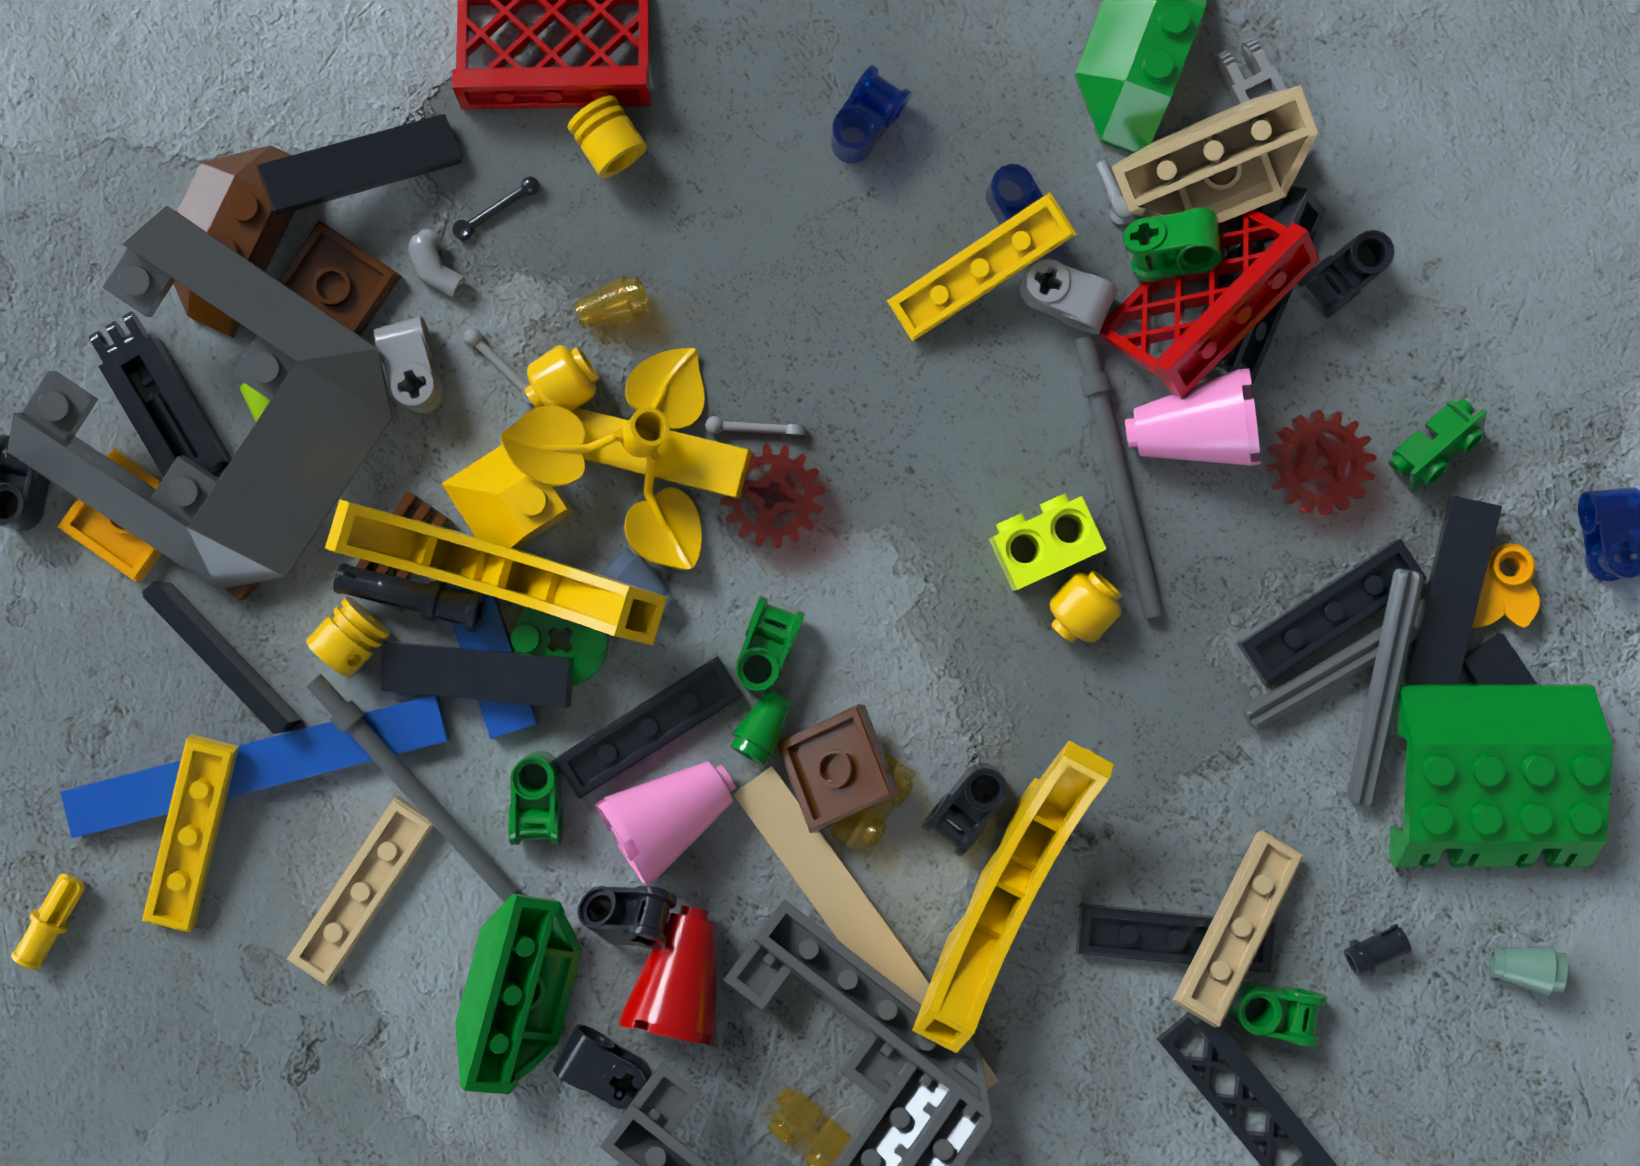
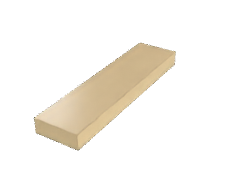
M399 796L394 797L288 956V961L325 986L332 983L435 828L419 809Z
M1263 830L1256 832L1172 1000L1173 1003L1213 1027L1221 1026L1304 857L1303 854Z

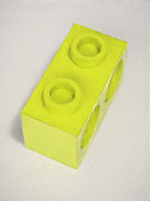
M1064 493L1040 504L1043 514L1026 521L1023 514L1020 513L996 524L999 534L989 538V541L1012 591L1023 588L1106 550L1105 544L1082 496L1069 501L1067 494ZM1062 516L1072 518L1078 526V536L1072 543L1061 541L1055 533V524ZM1018 536L1027 537L1034 544L1035 554L1028 563L1018 562L1011 554V543Z

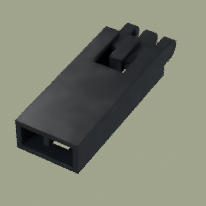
M132 311L122 316L125 325L130 331L129 335L126 336L116 321L105 326L114 344L109 345L106 338L99 331L89 336L93 347L103 364L98 366L163 477L177 456L184 455L213 475L228 466L232 458L164 343L160 339L149 336L138 317ZM137 371L142 379L140 382L144 387L149 388L157 384L162 394L156 393L153 395L154 399L146 403L130 375Z

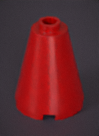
M681 905L679 914H668L663 933L667 937L666 945L662 949H651L620 1014V1026L631 1029L647 1030L648 1033L683 1041L703 1043L709 1046L714 1045L716 1036V923L707 921L709 911Z

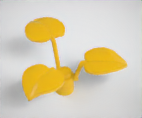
M696 348L664 351L638 364L630 373L625 385L627 403L637 411L622 429H616L613 433L592 443L582 444L585 430L580 419L570 410L555 405L541 406L527 412L516 423L502 432L500 441L512 464L528 478L548 486H564L577 481L585 470V461L582 454L595 452L616 441L621 442L623 448L632 456L646 457L647 467L643 491L646 501L637 502L626 514L624 531L628 544L640 557L655 564L681 570H690L696 565L702 543L701 522L696 506L686 493L675 487L665 488L656 496L653 493L656 463L660 459L657 448L666 440L669 430H680L689 427L699 418L704 407L705 393Z

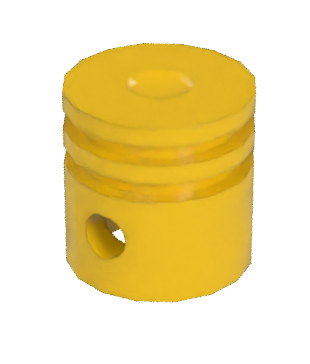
M612 95L601 97L582 108L574 115L567 126L570 133L574 135L577 144L581 145V150L600 178H607L623 171L637 161L647 149L645 141L637 132L629 117L625 116V111L622 106H619L616 97Z
M345 596L341 601L343 607L337 605L333 609L335 616L328 615L306 639V643L325 664L342 676L352 678L374 653L372 647L379 648L382 644L380 638L387 639L390 636V632L368 609L354 599Z

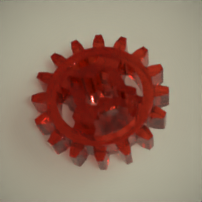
M1316 410L1310 413L1309 422L1301 414L1291 419L1294 430L1283 427L1276 432L1283 443L1269 446L1268 452L1277 456V462L1266 466V471L1278 472L1280 479L1275 481L1271 487L1273 490L1285 488L1288 491L1283 501L1284 504L1290 505L1300 500V513L1303 514L1311 513L1317 505L1320 516L1332 514L1333 504L1339 511L1349 509L1351 505L1348 496L1355 499L1365 496L1366 493L1359 483L1374 480L1375 477L1373 473L1365 470V464L1377 459L1374 454L1364 453L1363 447L1371 441L1370 436L1360 438L1355 436L1354 433L1359 425L1356 420L1343 426L1341 425V412L1337 411L1330 414L1325 421L1322 410ZM1318 432L1331 434L1338 438L1341 443L1328 441L1323 433ZM1295 447L1298 455L1294 467H1292L1291 457ZM1325 456L1328 464L1324 465L1322 470L1317 471L1314 462L1319 457ZM1350 459V471L1348 477L1346 478L1344 473L1346 470L1348 460ZM1306 482L1315 485L1319 493L1323 492L1324 495L1312 493L1300 484Z
M769 443L763 446V456L756 457L752 452L746 478L754 470L766 465H772L769 474L757 481L745 478L741 497L753 501L758 510L755 524L744 514L740 499L725 496L720 499L721 506L733 507L734 511L725 520L728 525L741 522L742 526L738 532V536L741 539H744L752 532L756 534V547L761 548L766 538H772L775 548L781 549L782 537L788 535L795 544L800 542L797 530L801 526L806 530L813 531L815 526L808 519L810 513L822 514L823 507L813 503V499L825 494L824 487L812 486L811 481L816 479L819 471L817 468L808 471L803 469L807 460L805 454H801L795 460L789 458V446L784 445L779 455H774ZM789 470L794 472L801 480L805 496L792 492L787 483ZM772 484L779 485L780 494L786 497L787 500L795 503L784 501V503L776 502L773 509L765 508L766 502L764 498L751 490L761 492V490L769 491ZM787 512L799 514L790 524L773 529L775 520L779 516Z

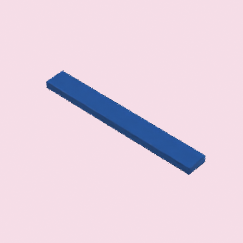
M436 695L365 712V715L361 717L395 755L450 740L440 697ZM332 722L238 745L240 747L227 798L373 761V759L347 731L342 734ZM181 760L61 791L71 838L168 814Z

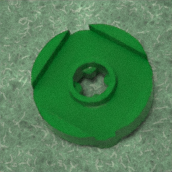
M525 607L519 614L511 634V644L514 647V652L574 658L572 686L582 684L596 675L604 665L609 651V634L529 607ZM554 628H557L559 631L569 628L573 632L569 639L570 644L573 646L570 651L566 652L562 648L554 651L551 648L550 643L553 641L550 633Z

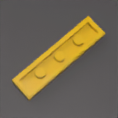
M1049 192L887 300L911 340L915 341L1077 235V232L1052 192Z
M580 408L572 412L580 419L585 430L582 444L592 443L613 433L616 429H622L629 421ZM669 430L668 437L657 448L660 459L656 463L654 478L740 499L752 451ZM616 441L595 452L582 454L586 461L646 475V457L632 456L623 448L621 442Z
M194 734L186 738L142 921L188 933L195 928L240 746Z

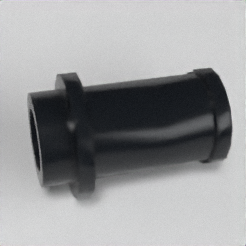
M1393 924L1390 928L1361 942L1357 939L1350 941V947L1344 949V956L1355 975L1361 976L1366 974L1367 976H1372L1375 974V968L1404 954L1411 953L1412 948L1401 927L1399 928L1397 924Z

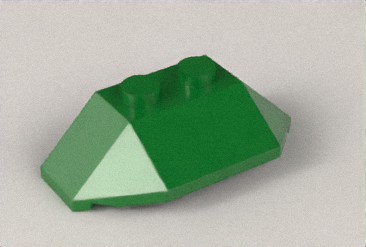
M1207 0L1102 1L1074 75L1086 108L1095 125V132L1099 142L1130 154L1151 144L1173 95Z
M512 893L480 929L455 1022L460 1087L464 1091L510 1094L519 1085L518 1081L531 1072L558 1044L583 951L571 924L564 914L563 906L558 900Z

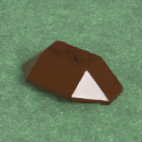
M270 145L201 162L177 212L266 272L295 211L275 216L257 172V165L291 155ZM174 282L175 289L188 317L234 338L240 323L179 282Z

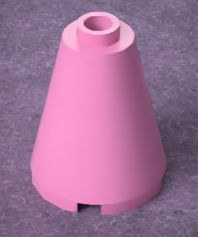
M1249 368L1237 369L1197 384L1183 399L1173 393L1134 408V418L1125 419L1128 447H1138L1139 456L1246 466L1261 464L1255 403L1253 397H1251L1250 390L1252 381Z
M706 761L604 797L595 806L606 828L612 832L618 842L617 846L641 882L647 886L656 881L733 803L730 792L735 790L736 787L730 775L721 764L714 768Z

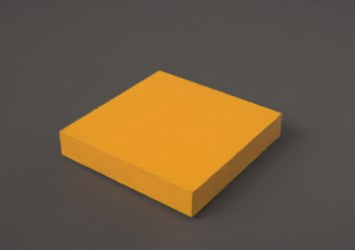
M113 448L107 456L155 489L162 481V479L121 450ZM78 498L57 526L135 582H142L162 555L161 552Z

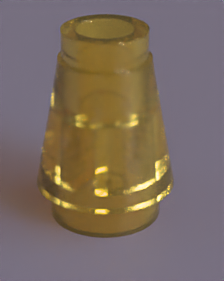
M622 275L574 303L577 318L584 329L592 326L598 327L640 321V315L650 312L648 297L638 276L627 278L625 275Z

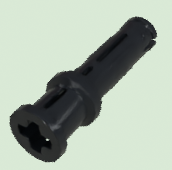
M341 563L338 567V572L343 573V575L335 574L333 589L336 594H345L420 612L422 617L430 623L443 620L464 625L468 632L475 633L479 629L485 613L487 594L448 587L447 583L436 580L425 584L350 566L346 563Z

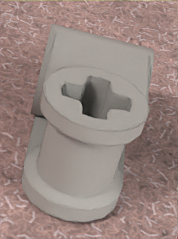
M1044 259L1032 265L1030 270L1025 273L1020 281L1019 291L1021 298L1029 307L1060 319L1065 324L1080 331L1099 334L1117 292V287L1099 276L1081 272L1057 260ZM1042 275L1050 278L1048 286L1052 289L1046 294L1039 292L1040 283L1037 280Z
M418 316L374 329L376 347L379 348L381 361L385 367L394 398L409 410L418 414H428L436 410L442 403L444 388L435 360L433 341L424 318ZM421 380L425 385L419 388L420 396L415 398L409 392L416 389L415 381Z

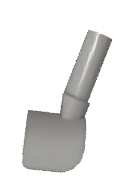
M1100 161L1096 164V167L1107 189L1109 218L1111 222L1118 225L1134 222L1137 220L1138 215L1129 212L1108 161Z

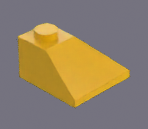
M502 445L441 483L476 538L513 549L521 548L575 513L558 486L543 485L528 478L512 464Z

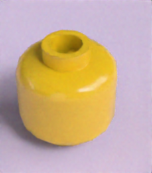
M557 345L527 367V378L530 385L524 390L535 408L555 405L573 412L595 396V381L600 378L591 361L579 347L571 350L565 345Z
M1094 570L1089 575L1082 572L1075 573L1049 602L1050 610L1056 618L1051 625L1063 638L1071 643L1077 638L1088 643L1096 642L1120 617L1122 609L1118 600L1122 595L1113 584Z

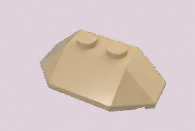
M1300 85L1248 100L1157 139L1112 165V170L1130 213L1141 217H1158L1202 207L1215 212L1219 223H1222L1285 197L1319 133Z

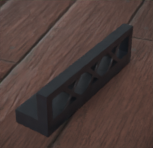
M1291 186L1287 195L1281 198L1284 202L1279 214L1271 219L1286 227H1289L1293 222L1308 230L1313 242L1326 208L1307 188ZM1264 205L1256 208L1255 210L1261 213ZM1242 219L1236 231L1243 230ZM1270 237L1262 239V242L1265 246L1263 252L1276 240V238ZM1243 244L1230 246L1224 260L1242 257ZM1243 270L1219 275L1218 289L1229 287L1243 273ZM1293 288L1215 367L1222 368L1227 373L1237 369L1249 368L1251 381L1254 384ZM1209 305L1204 306L1202 314L1209 308Z
M1187 1012L1156 1038L1261 1166H1273L1271 1163L1273 1142L1293 1144L1301 1153L1302 1157L1291 1166H1337L1222 1024L1220 1027H1213ZM1194 1025L1205 1037L1203 1058L1183 1056L1173 1044ZM1213 1048L1218 1052L1222 1059L1212 1058ZM1191 1065L1202 1066L1201 1077ZM1211 1067L1232 1069L1236 1074L1234 1095L1212 1092L1209 1088ZM1244 1085L1254 1097L1243 1096ZM1222 1102L1233 1103L1232 1115ZM1242 1104L1262 1106L1266 1111L1265 1132L1246 1131L1240 1126ZM1274 1123L1278 1125L1284 1134L1274 1133ZM1253 1140L1264 1141L1263 1152Z

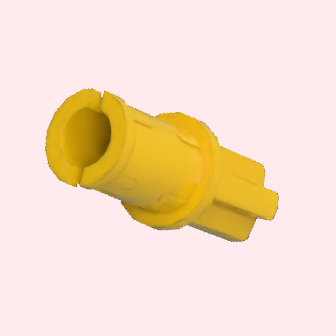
M67 873L58 876L40 909H35L30 914L32 922L11 954V958L16 963L28 969H41L59 934L66 933L69 928L66 921L85 890L83 880Z

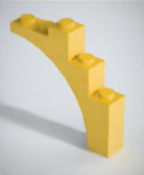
M339 499L325 549L474 590L539 610L615 637L652 646L668 598L597 573L557 563L528 552Z
M1068 741L1041 778L1033 779L1016 802L1001 845L983 867L965 915L948 935L912 1031L954 1053H957L973 1036L1003 961L1027 911L1072 831L1092 801L1110 779L1114 763L1096 755L1089 749Z

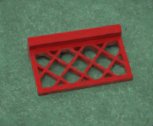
M458 0L456 69H452V89L461 110L584 108L591 102L609 95L615 96L619 106L622 107L651 106V86L649 81L650 0ZM619 3H639V14L625 27L609 14ZM537 4L546 13L528 29L514 15L524 5ZM572 4H586L593 13L577 28L562 15ZM490 5L498 14L480 29L470 20V6ZM603 20L617 34L599 49L585 35ZM508 21L522 35L503 51L490 37ZM556 21L569 35L551 50L537 36L552 22ZM638 29L639 40L633 35ZM469 31L474 34V36L470 40ZM626 41L639 52V65L618 66L609 56ZM579 42L593 57L583 66L570 67L561 57ZM532 43L546 57L535 67L522 68L513 58ZM482 44L486 45L498 56L487 68H469V56Z
M1255 209L1236 216L1243 220V230L1221 234L1220 247L1224 248L1243 244L1242 257L1221 261L1213 270L1201 274H1186L1164 278L1155 282L1143 281L1104 321L1098 334L1099 337L1162 379L1169 391L1183 399L1320 261L1307 229L1294 222L1289 227H1286ZM1226 221L1219 223V229ZM1270 237L1276 238L1264 252L1252 254V241ZM1243 270V273L1229 287L1218 289L1219 275ZM1209 278V291L1185 296V282ZM1176 285L1175 298L1152 303V296L1161 287ZM1209 305V308L1196 321L1184 323L1185 309ZM1175 312L1174 326L1151 330L1152 316ZM1142 318L1141 332L1124 336L1116 333L1127 321ZM1174 339V343L1158 359L1150 355L1151 343Z

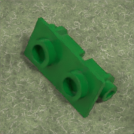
M1461 398L1457 402L1450 401L1425 423V428L1436 436L1435 439L1431 441L1421 431L1417 430L1392 451L1393 458L1388 463L1397 474L1403 475L1406 471L1410 474L1408 489L1410 492H1414L1424 482L1427 485L1436 482L1448 469L1449 464L1447 462L1460 451L1464 454L1469 453L1481 442L1485 436L1484 426L1487 411L1484 408L1473 417L1474 408L1467 400Z

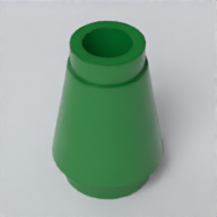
M766 690L764 696L760 698L733 731L732 735L735 738L730 747L746 758L764 765L769 756L774 757L789 713L788 710L792 703L785 697L771 690Z

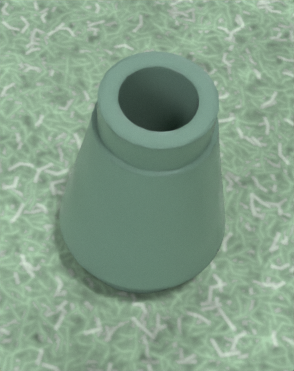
M1554 947L1492 948L1489 958L1490 977L1500 978V980L1549 996L1552 991L1562 993L1565 990L1568 979V958L1566 954L1556 952Z

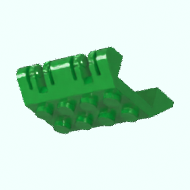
M1401 684L1395 711L1394 732L1407 740L1403 831L1397 826H1390L1389 855L1394 868H1416L1418 864L1423 868H1434L1445 849H1447L1449 865L1453 868H1464L1466 863L1471 868H1512L1515 865L1519 868H1530L1542 850L1545 865L1550 868H1561L1563 865L1568 868H1588L1591 866L1607 842L1613 748L1593 685Z

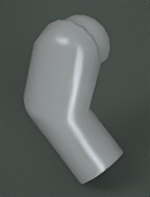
M423 229L418 235L412 236L408 246L416 275L423 282L456 298L465 284V277L441 264L438 251L441 249L440 243L442 242L440 236L434 230Z

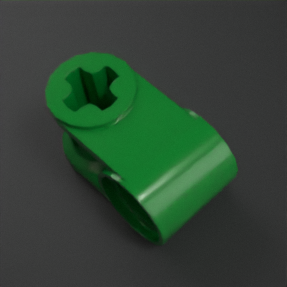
M1202 207L1191 208L1179 213L1141 218L1128 225L1123 234L1125 248L1133 254L1131 261L1133 273L1139 280L1144 282H1155L1164 278L1209 272L1221 262L1219 221L1216 213L1210 209ZM1145 231H1148L1150 234V244L1147 243ZM1149 255H1150V257H1151V260H1152V263H1153V267H1154V268H1152V269L1149 268V265H1148V256H1149Z
M760 596L745 634L746 639L736 663V675L744 687L751 691L760 692L768 690L775 684L787 654L792 650L805 616L804 612L798 611L796 614L768 604V599ZM765 620L772 621V622H774V623H777V624H780V625H782V626H785L786 629L783 630V629L778 628V627H776V626H773V625H770V624H768V623H765L764 621H765ZM762 656L771 663V676L764 683H752L745 677L744 666L750 658Z
M531 752L517 762L512 769L510 777L511 805L508 819L510 845H520L522 840H550L552 845H561L564 821L563 805L561 802L562 772L554 760L556 757L549 752ZM535 763L544 767L548 776L545 786L536 787L528 782L525 775L528 764Z
M1245 981L1241 983L1228 1010V1014L1252 1034L1278 1038L1294 1044L1317 1047L1320 1043V1037L1316 1035L1320 1007L1326 1005L1327 996L1297 987H1278ZM1255 998H1261L1262 1008L1260 1012L1252 1018H1246L1245 1009L1247 1004Z

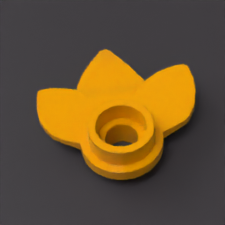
M1506 543L1491 550L1472 628L1488 626L1499 620L1504 614L1512 623L1521 628L1527 627L1538 612L1540 596L1531 582L1535 573V562L1527 549L1518 544ZM1504 559L1512 561L1515 565L1516 570L1512 577L1504 575L1501 571L1500 565Z

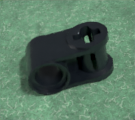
M1377 230L1365 231L1344 245L1336 253L1330 254L1297 284L1300 288L1307 287L1324 308L1322 315L1327 319L1355 298L1364 286L1388 268L1395 255L1394 245L1390 237L1383 232ZM1358 246H1367L1373 251L1375 255L1374 267L1364 266L1357 257Z
M1 434L0 526L18 531H26L34 528L44 515L50 480L8 453L10 435ZM17 496L19 501L18 509L9 518L7 505L13 497Z
M977 763L970 766L949 793H946L934 806L924 820L922 827L926 831L933 829L955 847V854L959 857L963 856L976 842L988 821L1004 803L1008 789L1005 778L995 766L989 763ZM990 775L997 781L995 793L985 799L974 796L971 793L973 781L978 776ZM946 819H949L950 821H952L955 825H957V826H958L960 829H962V830L957 829L955 826H953V825H952L950 822H948Z
M598 886L587 891L578 905L577 914L579 921L585 927L609 944L662 949L667 941V937L663 933L669 910L675 908L677 897L667 890L653 886H638L636 888Z
M581 1024L576 1025L553 1067V1072L556 1076L567 1084L585 1090L619 1109H626L650 1078V1069L644 1059L612 1042L601 1032ZM625 1073L634 1076L633 1082L628 1085L627 1089L618 1085Z

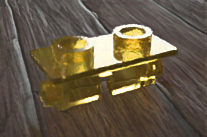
M885 752L883 753L900 796L834 825L830 831L832 835L845 842L847 847L865 853L868 847L875 846L882 838L887 826L885 823L886 818L894 806L898 807L906 800L913 786L911 779L916 773L900 763L897 764L898 761Z
M788 1086L784 1087L775 1099V1102L780 1106L777 1111L774 1108L766 1109L761 1113L771 1122L767 1126V1130L784 1145L789 1147L794 1142L807 1154L803 1160L807 1166H830L850 1138V1135L831 1118L825 1121L819 1131L814 1129L812 1125L823 1111L802 1094L798 1088L792 1091Z

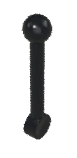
M526 177L522 181L521 187L472 219L456 221L452 228L454 235L460 240H468L472 236L474 228L526 194L535 195L540 189L539 181L535 177Z

